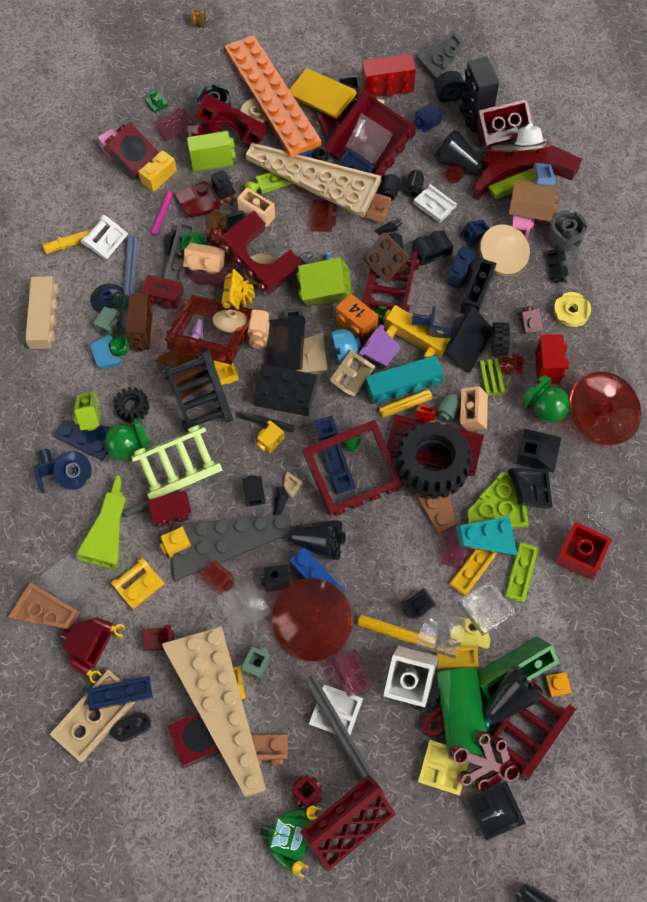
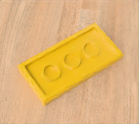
M308 68L304 70L289 89L295 100L335 119L340 116L357 94L355 89Z

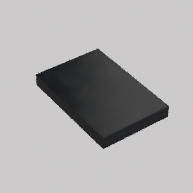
M474 306L467 308L445 348L465 372L472 371L492 334V326Z
M303 315L270 320L267 365L291 370H302L305 317Z

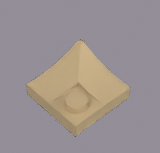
M323 333L304 338L302 370L296 371L311 374L327 373Z

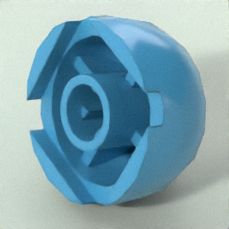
M347 329L330 331L337 364L340 366L350 350L358 354V349L361 348L359 337L355 338L353 333Z

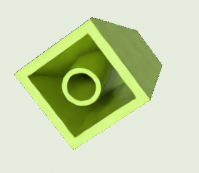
M341 258L298 266L297 280L301 286L299 297L307 306L340 304L350 293L352 294L350 270Z

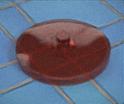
M600 371L585 376L574 386L570 396V412L576 427L587 439L602 446H616L629 440L637 432L641 422V406L635 391L624 379L616 374Z
M318 578L302 579L285 588L276 600L272 614L273 631L282 648L293 657L304 661L324 660L337 654L349 640L353 628L352 608L343 591L333 583Z

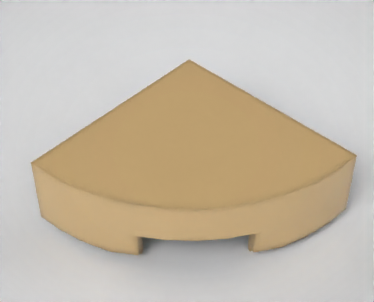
M287 472L284 478V488L288 496L293 498L303 485V482Z

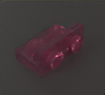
M177 108L171 112V115L159 117L154 127L159 130L166 142L188 131L187 127L194 126L195 124L186 108L181 110Z
M223 266L219 273L215 274L207 273L206 270H193V281L199 285L209 284L221 289L224 287L225 276L228 273H232L233 267Z
M451 527L442 564L461 569L466 547L459 545L457 530L455 527Z
M356 650L335 655L331 659L348 697L357 694L364 695L372 688L370 678L366 675L362 666V660L357 655Z

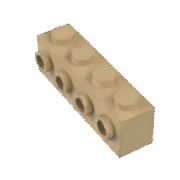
M53 276L31 277L25 339L29 349H52V342L55 341L53 327L57 323L56 315L54 314L55 310L58 309L56 294H59V285L55 283Z

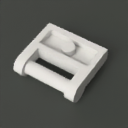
M102 215L91 232L81 239V243L107 261L127 237L128 233L107 216ZM104 226L109 227L97 243L92 241Z

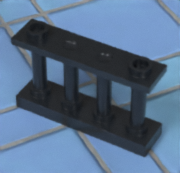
M207 347L199 349L200 355L198 358L170 368L167 362H163L164 369H162L165 380L169 379L184 418V421L181 423L185 432L193 426L203 424L218 417L224 418L227 423L234 420ZM200 365L205 366L207 373H204V376L176 386L173 375ZM205 383H211L213 388L210 391L211 393L185 403L182 402L179 393ZM212 400L214 402L218 401L219 407L217 410L189 421L186 410Z

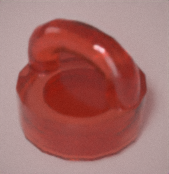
M452 165L446 171V178L451 183L460 182L464 176V171L459 165Z

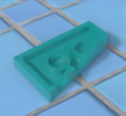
M509 516L456 526L461 547L517 556Z

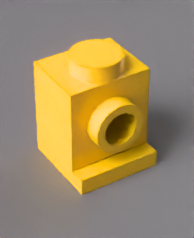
M269 420L267 422L268 427L259 432L257 436L258 442L255 444L261 452L266 451L268 454L285 439L284 431Z

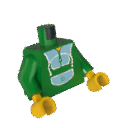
M316 806L297 808L285 812L281 817H277L275 827L262 824L259 837L271 840L269 849L272 851L273 859L281 868L294 873L300 878L305 877L300 874L303 867L308 868V865L303 863L308 842L300 831L317 818L315 817V812L321 810V808Z

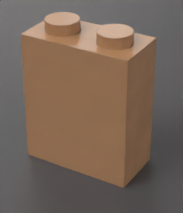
M515 179L509 214L551 221L552 215H556L559 194L556 193L557 186L541 185L535 182Z

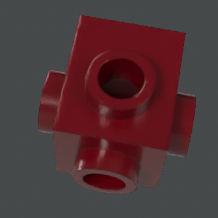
M308 775L304 778L300 776L292 784L294 787L291 789L294 795L292 800L300 808L302 806L305 808L316 806L322 800L320 797L322 795V790L320 789L322 785L314 776L312 778ZM308 789L311 791V796L304 797L303 792Z

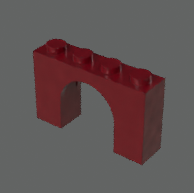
M253 211L221 236V247L226 253L229 252L233 256V260L238 266L241 265L245 269V273L250 279L253 278L257 282V286L262 292L265 291L270 295L299 271L298 266L302 265V261L291 250H288L275 262L269 264L258 263L248 255L247 246L265 231L266 223Z

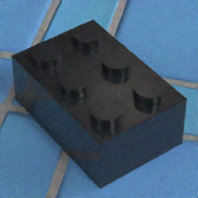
M262 364L253 395L254 406L309 417L317 387V374Z

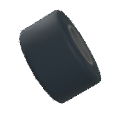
M446 71L436 78L434 89L439 101L445 103L461 99L464 80L459 72Z

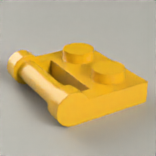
M142 557L135 566L120 578L110 582L133 610L164 585V582ZM142 569L146 571L144 575L125 590L122 588V585Z

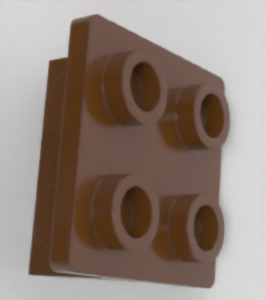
M385 232L362 259L385 283H389L396 273L402 272L408 267L406 262L410 256Z

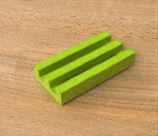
M490 359L487 362L481 360L479 364L485 392L488 396L504 394L505 389L499 360L494 359V361H491ZM492 365H495V370H496L498 385H499V389H500V390H498V391H497V387H496V382H495V377H494V372H493V367H492ZM485 366H488L493 391L489 390Z

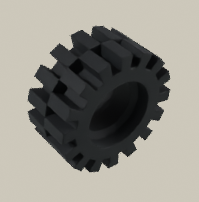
M493 322L491 331L492 356H508L510 347L509 322Z
M128 387V391H125L124 388L122 389V394L120 392L117 393L118 398L115 397L114 407L118 417L122 418L125 422L128 420L129 423H133V419L137 417L143 420L144 415L148 414L150 408L147 395L143 393V390L140 389L138 391L137 387H134V390H132L131 387ZM129 400L139 402V406L136 409H125V404Z

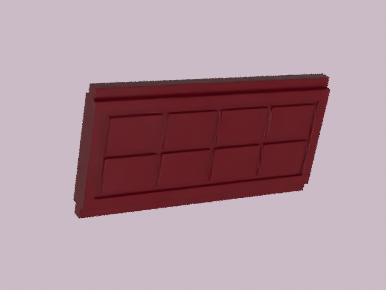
M395 414L387 443L391 457L396 458L399 442L409 429L413 431V426L417 424L423 426L424 421ZM458 429L461 432L460 436H465L468 440L467 445L471 447L472 462L468 476L474 477L484 434ZM424 450L415 456L417 462L422 465L439 469L444 468V470L451 466L449 458L438 450Z

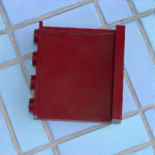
M365 90L327 142L325 148L338 159L342 158L348 148L352 149L376 166L372 174L381 176L382 181L385 176L384 173L394 165L395 158L404 151L405 144L415 136L417 128L412 122L410 123Z

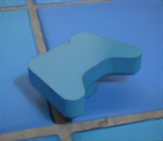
M107 335L91 344L97 367L100 369L117 367L122 363L119 357L113 356L110 352V343L113 340L111 335Z

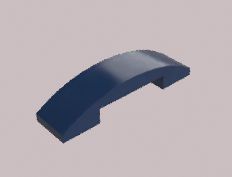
M332 415L314 421L319 442L338 434ZM341 444L322 451L336 493L340 494L356 489Z

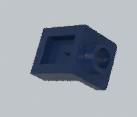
M484 220L471 221L466 224L461 232V236L468 246H473L475 241L481 239L490 228Z

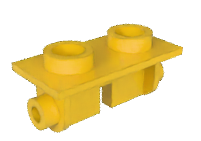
M233 269L232 273H228L225 276L224 290L226 292H223L221 303L224 308L234 306L239 310L244 281L235 269Z

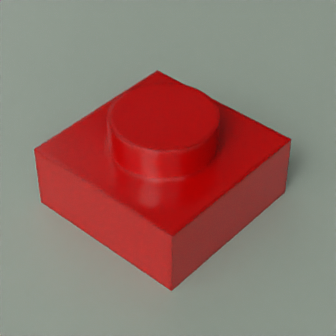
M419 404L415 417L424 422L434 421L437 408Z

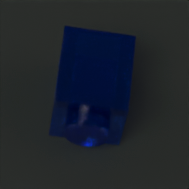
M430 103L416 111L415 126L426 133L441 124L442 113L433 103Z

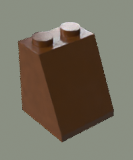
M186 342L177 345L172 351L160 355L156 359V363L162 373V369H164L163 362H167L169 367L172 368L198 358L199 353ZM200 365L173 375L176 386L204 376V373H207L205 366ZM208 383L179 393L181 399L183 400L208 385Z

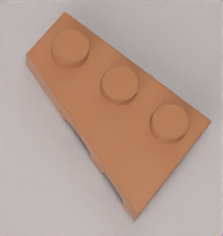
M420 493L415 494L438 535L456 526L450 494L445 498L438 496V499H431V496L423 498L420 497Z
M29 583L8 618L70 630L80 612L34 584Z

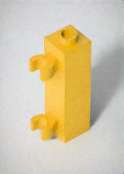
M396 305L392 310L386 312L383 318L385 320L384 327L387 329L386 333L392 339L396 334L424 350L426 353L423 359L435 355L438 359L442 358L450 339L430 337L427 326H413V315Z

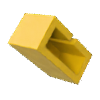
M162 150L152 159V163L148 162L138 171L141 183L152 192H155L177 172L175 159Z

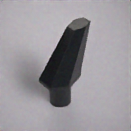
M398 218L394 222H388L374 231L378 235L385 232L398 231V227L403 223Z
M172 230L169 235L166 234L164 237L165 254L170 256L174 242L175 230Z
M283 486L276 488L277 496L274 497L273 515H281L289 498L285 494Z

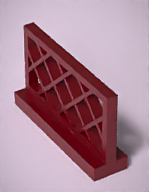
M368 775L301 830L300 833L326 870L329 871L396 814L384 796L382 788ZM377 798L375 804H370L374 799ZM380 809H387L385 814L378 817ZM367 810H373L372 816L365 818ZM360 812L359 818H353ZM364 823H369L368 828L364 831H361L362 825ZM350 824H356L354 832H348ZM343 826L342 832H336ZM334 838H339L337 846H331ZM346 838H352L348 845H344ZM326 840L324 847H318ZM335 852L334 856L327 862L328 853Z

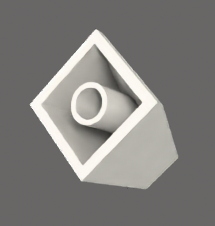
M398 646L392 656L383 696L425 707L439 656Z

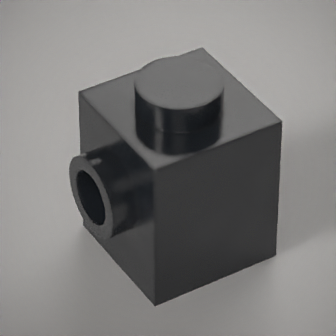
M288 564L263 567L264 574H260L261 585L266 586L267 592L290 589Z

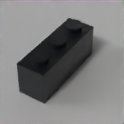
M479 258L462 300L460 313L465 314L469 306H474L480 312L492 282L497 263Z

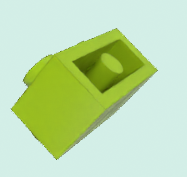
M91 391L78 394L74 406L75 413H73L75 424H79L81 431L94 430L100 426L101 408L96 392Z

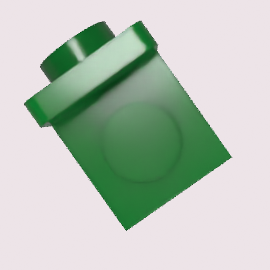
M198 231L182 236L181 250L183 252L190 243L208 246V242Z

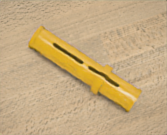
M93 228L62 238L60 236L56 240L42 243L46 254L59 250L64 251L65 248L81 244V239L87 236Z

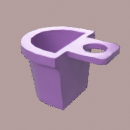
M380 325L358 354L386 368L401 347L383 330L385 327Z

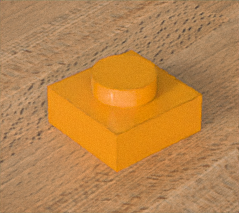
M566 672L545 677L550 698L572 693Z

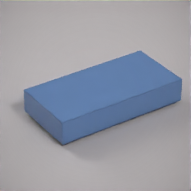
M534 163L533 172L536 183L554 186L556 180L551 164Z

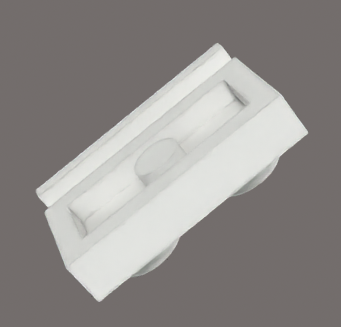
M431 184L414 199L413 203L439 223L457 206V203Z

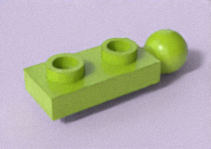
M269 172L257 176V183L247 182L244 185V190L249 188V190L252 189L256 193L260 189L261 193L264 194L294 183Z

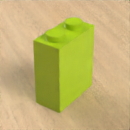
M228 131L187 137L193 172L233 166V159H236L235 150L231 149L234 148L233 137L229 138Z

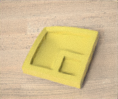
M430 740L418 783L460 796L463 785L458 781V775L461 771H467L469 762L466 761L462 765L456 764L448 757L447 745Z

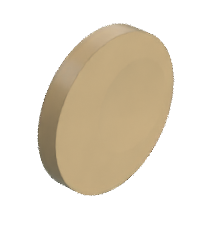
M503 224L493 226L482 236L479 242L480 258L497 263L494 274L500 276L516 274L524 268L529 260L530 248L528 241L523 233L513 226Z

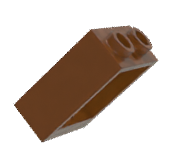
M130 293L125 333L130 348L137 352L149 350L153 309L149 294Z

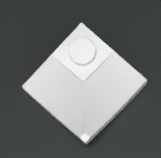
M324 685L322 689L349 735H351L363 698ZM317 703L309 724L335 734Z

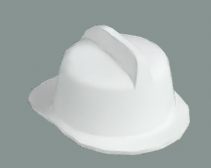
M529 123L526 127L519 129L515 144L521 146L535 145L547 139H543L540 127Z

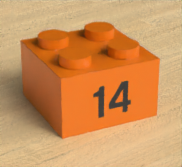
M350 293L336 307V328L351 331L355 338L359 337L360 344L363 347L378 328V314Z

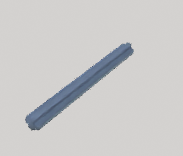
M132 236L128 237L121 319V330L126 331L130 293H134L137 237Z

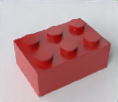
M412 54L362 61L363 91L367 90L374 98L413 92L416 68Z

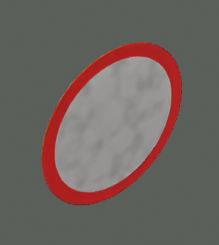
M543 141L535 145L521 146L516 145L515 142L490 145L485 149L491 151H522L548 147L551 143Z

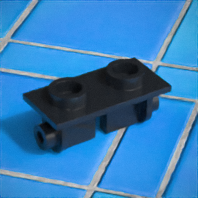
M556 245L557 250L551 249L547 253L549 267L555 266L549 268L550 280L553 283H559L560 280H564L567 283L566 276H569V272L563 262L566 261V255L564 250L561 251L559 245Z

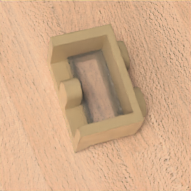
M350 350L330 381L344 392L355 397L364 384L366 376L371 374L375 365Z

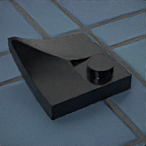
M511 468L507 470L515 488L518 505L543 509L553 507L548 470L535 468Z
M507 781L467 799L486 842L526 824Z

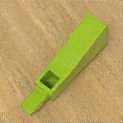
M118 475L116 476L111 493L107 492L100 515L78 550L77 561L112 570L117 568L119 526L126 502V497L120 492L121 478Z

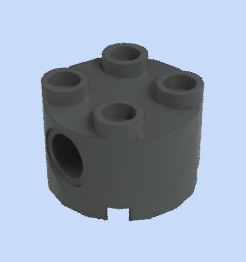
M570 210L558 212L553 217L549 228L548 240L550 244L556 249V245H559L561 251L564 250V252L576 250L581 246L586 233L587 222L580 213H572Z

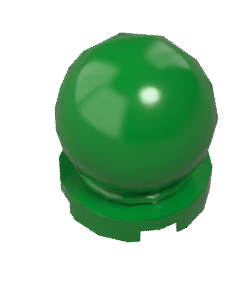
M543 375L538 379L541 383L536 388L531 386L527 391L521 405L526 409L533 407L534 414L546 423L562 421L569 412L571 406L570 398L562 388L550 386L551 379Z
M140 417L134 418V424L132 425L126 423L117 424L106 433L104 440L105 450L113 459L122 462L132 460L131 456L135 455L134 451L144 447L147 450L146 445L150 443L143 424L139 425L142 422Z

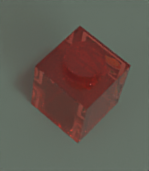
M216 560L201 574L203 580L220 594L224 591L228 592L234 585L233 574Z

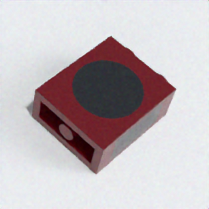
M129 122L126 126L122 124L116 130L118 134L115 137L111 135L105 141L106 146L103 149L130 178L134 179L139 174L138 171L148 162H151L159 152Z
M199 712L167 726L184 769L221 753Z

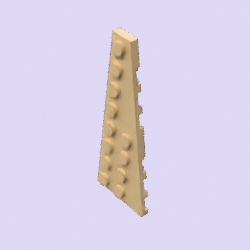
M255 143L251 144L246 153L247 160L360 217L365 216L381 182V176L302 155L290 157L286 151Z
M222 626L163 643L162 645L245 798L266 792Z

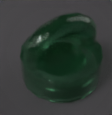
M116 292L114 294V309H127L129 295ZM122 298H126L125 305H122Z

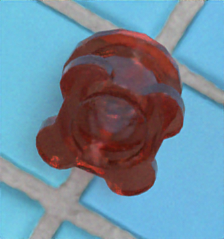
M513 353L512 357L504 356L500 362V369L506 375L516 371L518 374H522L524 359L522 356H518L517 353Z

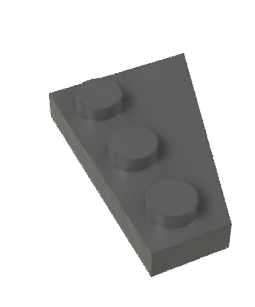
M453 31L416 54L415 59L436 80L461 50L464 42Z

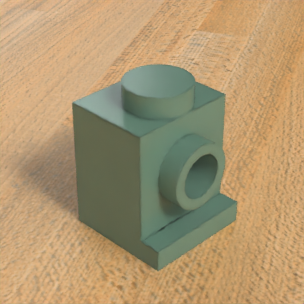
M104 307L94 322L96 332L114 337L113 331L117 330L120 325V312L114 308Z
M260 646L257 648L251 647L241 668L242 673L261 681L271 660V654H268L269 651ZM256 660L262 662L259 667L254 666Z

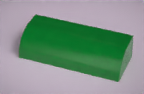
M535 637L478 671L481 698L487 703L490 701L511 667H522L529 675L527 679L530 681L560 663L553 646L541 638Z
M458 668L438 672L437 677L449 759V750L454 745H462L468 752L484 756L481 745L475 740L478 732H486L477 668Z

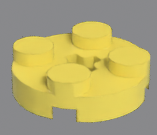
M568 292L556 300L553 313L559 324L567 327H578L584 325L591 313V305L588 300L586 302L581 294ZM570 307H573V309L577 310V312H570Z

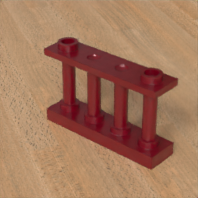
M414 251L413 259H408L406 262L408 267H411L409 275L396 273L392 278L407 282L406 290L378 285L376 278L380 279V277L370 267L362 303L370 309L384 306L387 307V310H392L396 305L409 313L410 305L407 303L414 271L419 269L420 259H417L418 252ZM379 292L404 297L403 305L376 301L375 298H372L373 293Z
M534 678L531 681L532 684L537 682ZM541 695L542 700L538 703L552 712L555 718L558 719L554 726L546 724L527 709L518 713L544 732L543 735L546 737L542 743L540 741L536 742L510 723L509 720L512 718L510 717L503 721L495 734L490 732V745L492 746L493 740L505 729L530 747L534 755L529 760L522 758L507 746L510 759L520 766L519 769L522 770L519 776L527 781L575 712L576 708L570 704L565 709L563 707L559 708Z

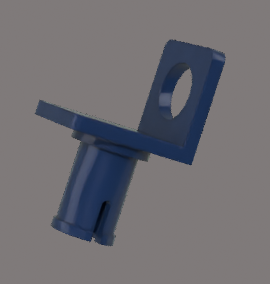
M433 306L430 316L413 313V326H427L430 337L451 338V327L434 325L436 306ZM442 330L447 333L442 334L438 333L437 331Z
M44 449L45 455H43L42 450L38 452L41 464L33 466L37 484L42 493H45L42 477L53 474V467L56 459L52 460L49 449Z

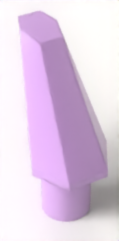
M200 318L197 319L191 331L192 336L188 340L192 344H195L199 338H203V321Z

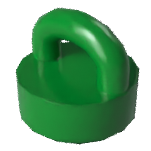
M117 337L111 340L110 347L116 356H122L127 353L129 342L126 337Z
M361 436L343 442L347 444L346 449L353 453L356 452L361 442Z

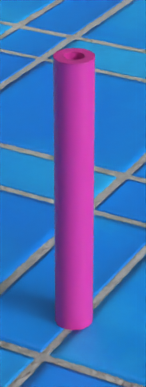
M166 192L150 235L157 237L173 192Z

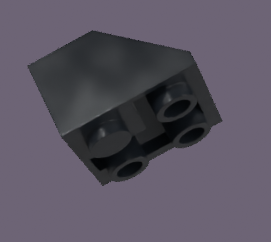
M524 428L516 464L536 469H545L548 472L554 473L562 437Z

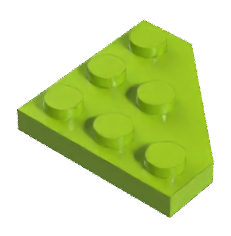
M501 472L491 486L480 496L478 501L467 511L468 524L509 516L512 529L528 528L529 522L526 506L518 505L515 488L507 472Z

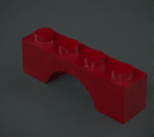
M205 93L195 116L209 125L223 123L232 127L239 134L241 141L250 146L252 143L260 144L267 126Z

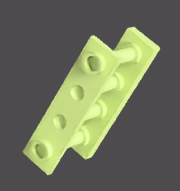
M193 426L188 429L189 432L147 450L144 447L134 451L135 455L131 456L133 462L140 461L150 484V490L146 491L149 499L162 497L222 471L220 463L211 460L201 437V433L206 431L205 427ZM191 437L194 438L204 461L203 468L198 470L193 468L182 442ZM176 445L185 466L186 475L182 477L175 475L165 448ZM156 452L168 476V482L163 485L157 483L146 457Z

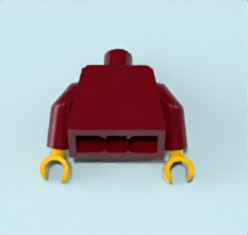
M95 617L84 622L74 623L71 630L64 629L60 638L64 641L62 648L67 651L66 658L70 666L82 675L89 676L90 681L96 684L92 679L93 675L99 674L102 677V674L99 671H92L90 668L94 669L113 634L110 631L114 632L116 638L121 639L123 635L118 634L116 631L118 629L126 631L125 626L122 624L113 626V623Z

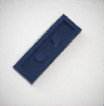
M150 676L87 689L90 711L153 698Z

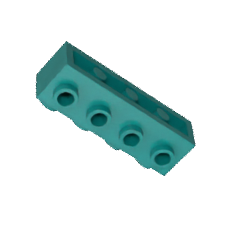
M435 355L366 376L365 386L372 404L384 403L394 397L400 398L410 392L416 393L423 390V388L440 385L443 383L444 372Z

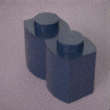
M464 246L458 250L455 261L449 267L447 285L457 289L464 285L466 275L470 273L473 267L474 250Z

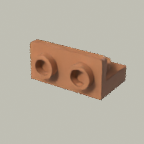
M251 735L260 766H262V762H271L272 766H281L283 762H288V735Z

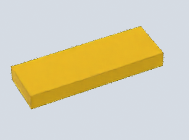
M475 549L449 586L466 597L498 553Z

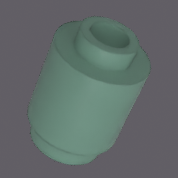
M453 393L445 396L436 411L438 418L443 422L453 421L461 408V398Z

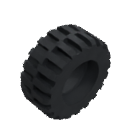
M435 421V424H430V422H424L423 426L417 424L413 426V431L409 429L399 442L395 463L405 488L410 487V492L413 494L420 493V497L426 498V496H431V499H438V496L445 498L449 496L450 492L452 494L456 493L459 487L464 485L472 462V450L470 445H467L468 440L465 436H460L461 432L458 429L453 430L451 425L446 424L444 426L441 425V422ZM424 450H438L449 458L451 466L442 471H430L422 467L417 462L415 456Z

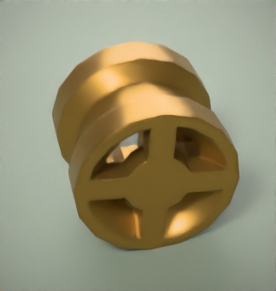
M191 10V26L200 25L205 27V10Z

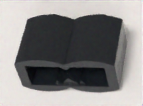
M442 230L434 231L429 236L416 238L412 242L411 250L413 253L414 251L418 252L417 259H420V265L423 266L451 255L454 246L445 231Z

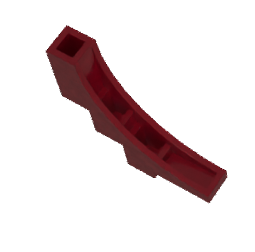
M553 145L539 148L536 153L531 150L512 151L510 156L499 151H491L483 158L482 163L484 167L480 176L481 179L476 181L472 187L474 191L473 198L479 200L488 190V186L533 168L534 163L551 164L554 175L572 181L580 168L582 159Z

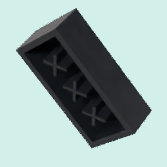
M488 56L468 61L467 69H465V81H463V93H461L462 102L459 105L460 113L464 114L465 124L467 127H470L471 132L477 131L478 111L495 107L499 81Z

